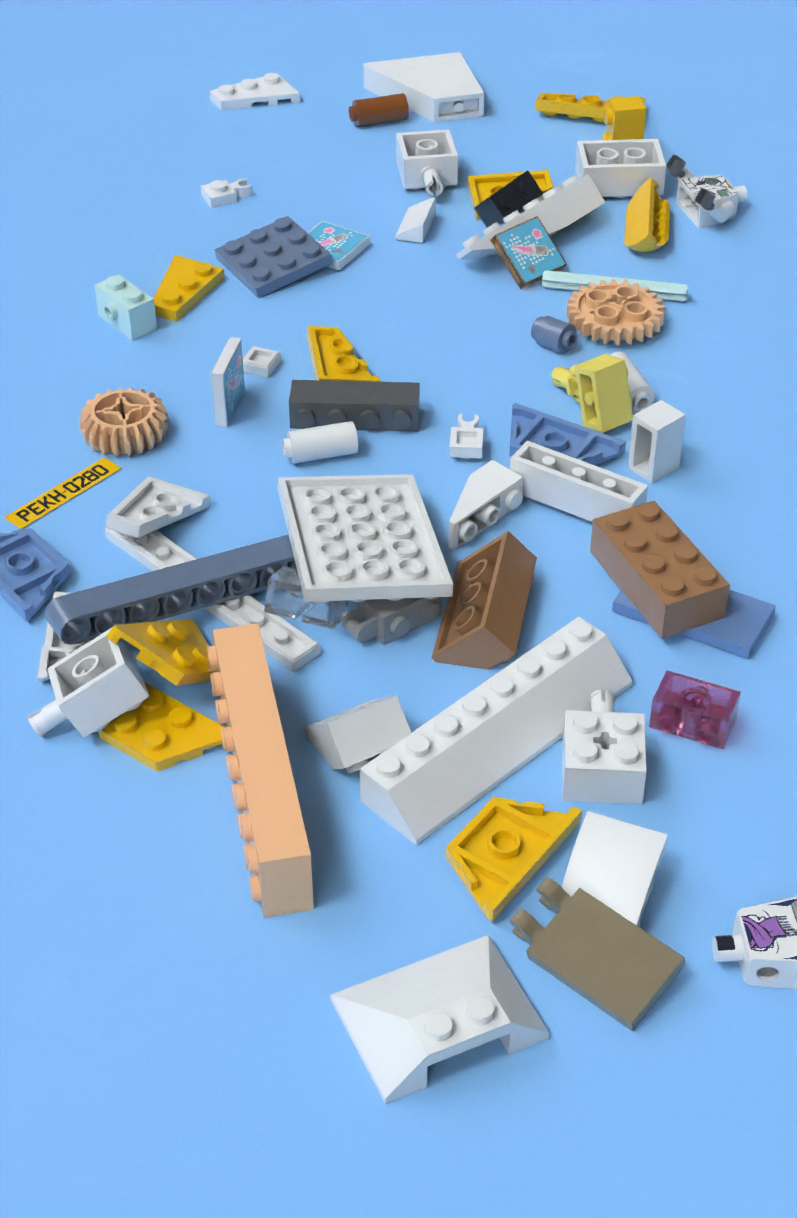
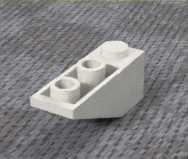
M491 460L470 474L449 520L448 548L453 551L464 543L471 541L487 527L494 525L504 515L517 509L523 500V476L494 460Z

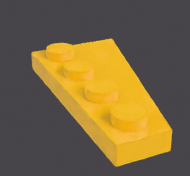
M541 93L536 99L535 110L542 111L544 115L549 116L560 113L567 114L569 118L580 119L584 116L591 117L597 122H604V110L608 109L609 100L601 101L598 95L583 96L579 100L576 99L575 94ZM641 97L643 103L645 104L646 98Z

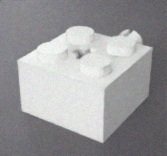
M449 129L396 133V163L404 189L419 190L426 187L428 195L433 196V190H435V194L438 196L443 192L444 188L457 185L458 154Z
M112 628L47 668L56 699L27 716L30 725L40 737L68 719L80 735L85 738L93 732L104 729L111 720L122 713L136 709L143 700L149 697L134 656L122 641H118L115 645L106 637Z
M602 689L596 690L590 696L591 711L565 710L562 742V801L643 804L647 773L644 714L615 712V695L613 692L605 689V701H602Z

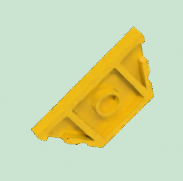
M192 619L114 625L106 635L115 645L118 641L126 640L139 649L140 652L136 659L156 670L175 686L210 681V674L216 672V669H210L207 653V646L209 645Z
M145 683L149 697L143 700L136 709L122 713L111 720L104 729L98 731L100 739L158 772L175 766L179 761L203 756V750L222 744L220 728L224 726Z
M493 797L446 847V859L487 919L493 921L578 826L581 822L582 810L569 807V813L545 811L544 803L529 801L519 803L513 799Z

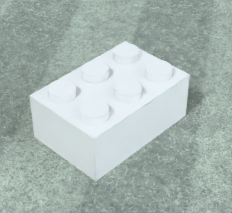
M658 139L577 141L576 176L579 179L589 174L602 197L626 198L634 196L637 190L650 177L660 186L656 189L658 194L664 195L666 162Z

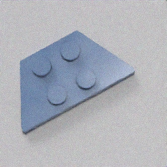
M517 403L512 405L509 454L511 457L526 441L595 466L625 453L626 441Z
M32 528L15 530L11 533H0V596L25 621L32 619L70 575L69 563Z

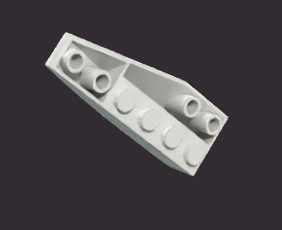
M589 174L579 179L574 175L561 183L562 186H556L541 197L524 205L523 209L525 212L519 214L518 210L503 218L504 225L499 226L498 222L483 230L484 237L479 238L476 234L462 244L465 248L457 253L456 257L460 260L507 253L497 235L535 218L539 219L548 236H553L604 204L605 201Z

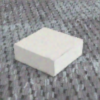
M253 346L243 358L244 372L269 378L281 363V352Z

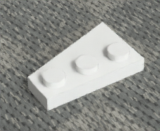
M148 476L107 515L106 528L115 530L125 537L139 538L209 508L211 495Z

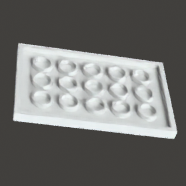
M413 474L278 477V494L305 602L327 603L329 601L344 600L363 602L372 599L398 601L403 598L437 599L439 597H452L453 582Z

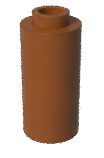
M400 93L353 100L348 112L350 121L355 122V125L359 127L408 119L409 108L406 95Z

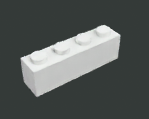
M526 441L510 458V470L523 476V496L592 522L595 518L647 502L648 485L530 441Z

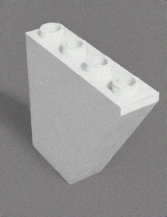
M460 52L363 63L364 89L378 96L404 93L407 98L409 111L432 122L484 116V92Z

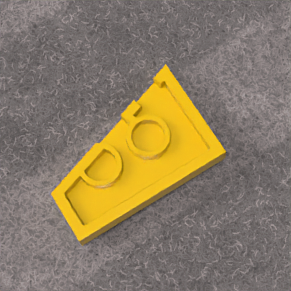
M549 170L529 171L543 194L554 188ZM524 172L468 176L467 186L476 220L481 218L474 207Z
M308 326L306 337L316 380L381 382L377 375L371 376L368 372V364L365 360L356 357L353 353V345L338 327Z

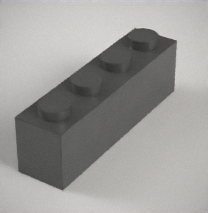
M292 380L289 396L290 428L305 429L353 421L356 430L418 432L420 383Z

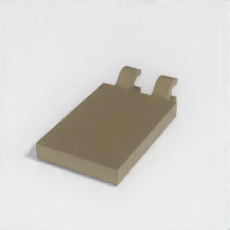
M546 877L536 889L542 895L539 902L546 908L556 912L557 915L546 928H543L532 915L520 908L509 921L510 924L515 926L512 930L513 934L530 944V947L526 950L529 960L633 1031L686 965L685 957L581 888H578L571 897L557 882Z

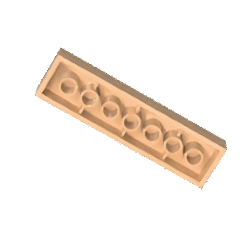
M259 624L213 630L214 646H207L210 669H216V672L210 674L213 697L220 696V700H215L218 723L226 724V727L220 728L223 751H231V755L226 756L228 778L232 779V781H237V784L231 785L234 808H237L238 811H243L242 814H237L240 839L244 840V843L249 842V844L243 845L246 870L250 871V875L255 874V876L249 877L252 901L261 902L264 918L314 910L311 852Z

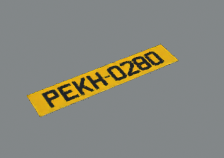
M104 457L4 518L19 529H22L117 472L121 467Z

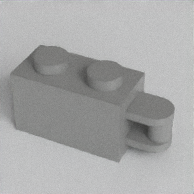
M441 597L437 599L403 598L398 601L372 599L357 602V608L347 613L343 618L342 627L350 632L360 643L375 637L380 643L386 645L441 616Z

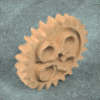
M612 279L611 284L600 280V285L589 282L588 288L580 286L579 292H572V297L568 298L566 317L569 318L568 323L576 327V331L582 330V337L592 335V341L601 338L604 344L614 340L616 345H620L621 341L625 340L631 345L632 339L643 342L644 336L652 338L653 332H660V326L664 324L665 305H663V299L657 298V292L649 293V287L640 289L639 283L630 286L627 280H624L621 284H617L615 279Z

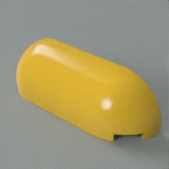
M652 177L637 190L626 210L624 244L637 252L657 250L669 240L670 205L668 200L662 201L656 191L660 186Z

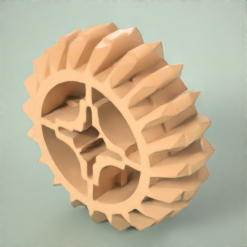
M119 387L116 391L107 389L103 395L95 394V399L87 400L86 406L81 408L80 429L83 432L86 445L92 446L93 451H102L103 455L113 453L115 457H118L120 454H127L130 457L131 453L137 452L142 454L144 449L153 450L154 444L162 443V437L167 435L168 413L165 410L162 399L156 398L155 393H146L145 389L138 391L134 390L133 387H130L128 390H122Z

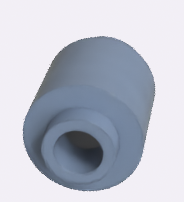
M551 316L538 317L531 328V337L538 345L561 354H565L573 349L578 340L574 325Z

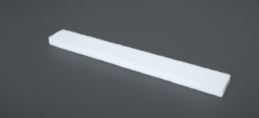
M105 528L108 540L151 571L197 559L157 530L137 538L125 537L115 530ZM250 595L204 608L230 627L258 623L264 651L292 672L297 671L321 654L319 643Z

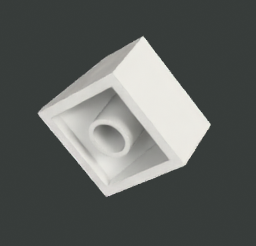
M397 695L367 701L303 728L308 739L332 770L346 768L347 773L360 770V768L369 763L368 758L382 754L411 733Z

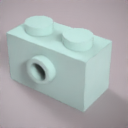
M119 274L108 277L105 281L94 285L98 316L133 341L157 330L154 299Z

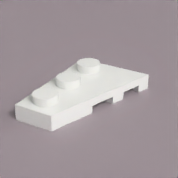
M267 73L264 77L256 79H244L241 83L233 85H221L218 89L209 91L210 100L220 110L250 108L254 106V102L268 103V106L278 105V100L291 99V103H300V93L277 73Z

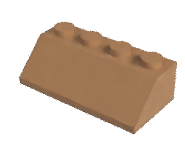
M509 531L457 563L452 581V597L447 599L431 657L435 662L490 669L501 662L509 661L516 654L519 635L523 626V617L529 601L528 595L531 582L534 578L533 573L537 557Z

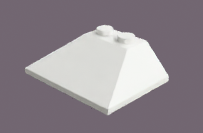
M489 935L330 995V1000L385 1104L427 1088V1066L497 1038L501 1040L508 1054H512L549 1039L550 1034Z

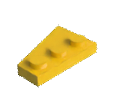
M174 255L153 298L155 315L177 322L224 280V269L212 266L209 263H202Z

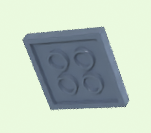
M289 216L279 218L267 226L255 229L243 237L229 241L225 245L214 249L216 259L257 298L333 263L331 253Z

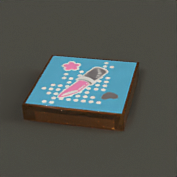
M538 216L498 233L490 240L520 289L541 280L546 270L560 271L567 266L566 261Z

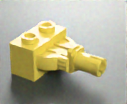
M603 354L581 364L574 365L570 369L560 366L552 371L551 378L555 379L552 381L553 385L567 389V394L571 397L574 396V401L580 402L584 427L604 433L633 421L632 398L629 392L628 368L625 359Z

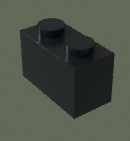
M527 170L474 207V209L488 228L496 222L500 225L504 222L503 218L516 210L520 211L524 205L541 196L543 192Z

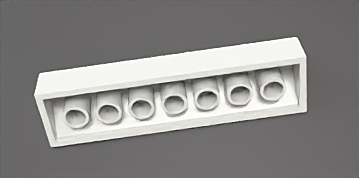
M578 616L360 768V802L413 844L418 845L563 737L565 710L591 711L590 696L594 691L602 689V701H605V689L613 692L616 698L632 686V679L607 634Z

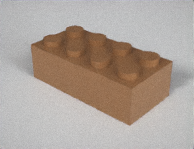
M655 500L593 519L590 553L661 638L725 618L730 584Z

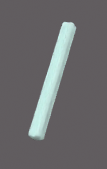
M548 270L544 271L542 277V286L552 289L579 291L580 286L588 288L589 282L600 285V280H603L607 284H611L612 279H615L617 284L627 280L630 286L639 283L640 289L649 287V293L657 292V298L663 300L685 302L688 295V285Z

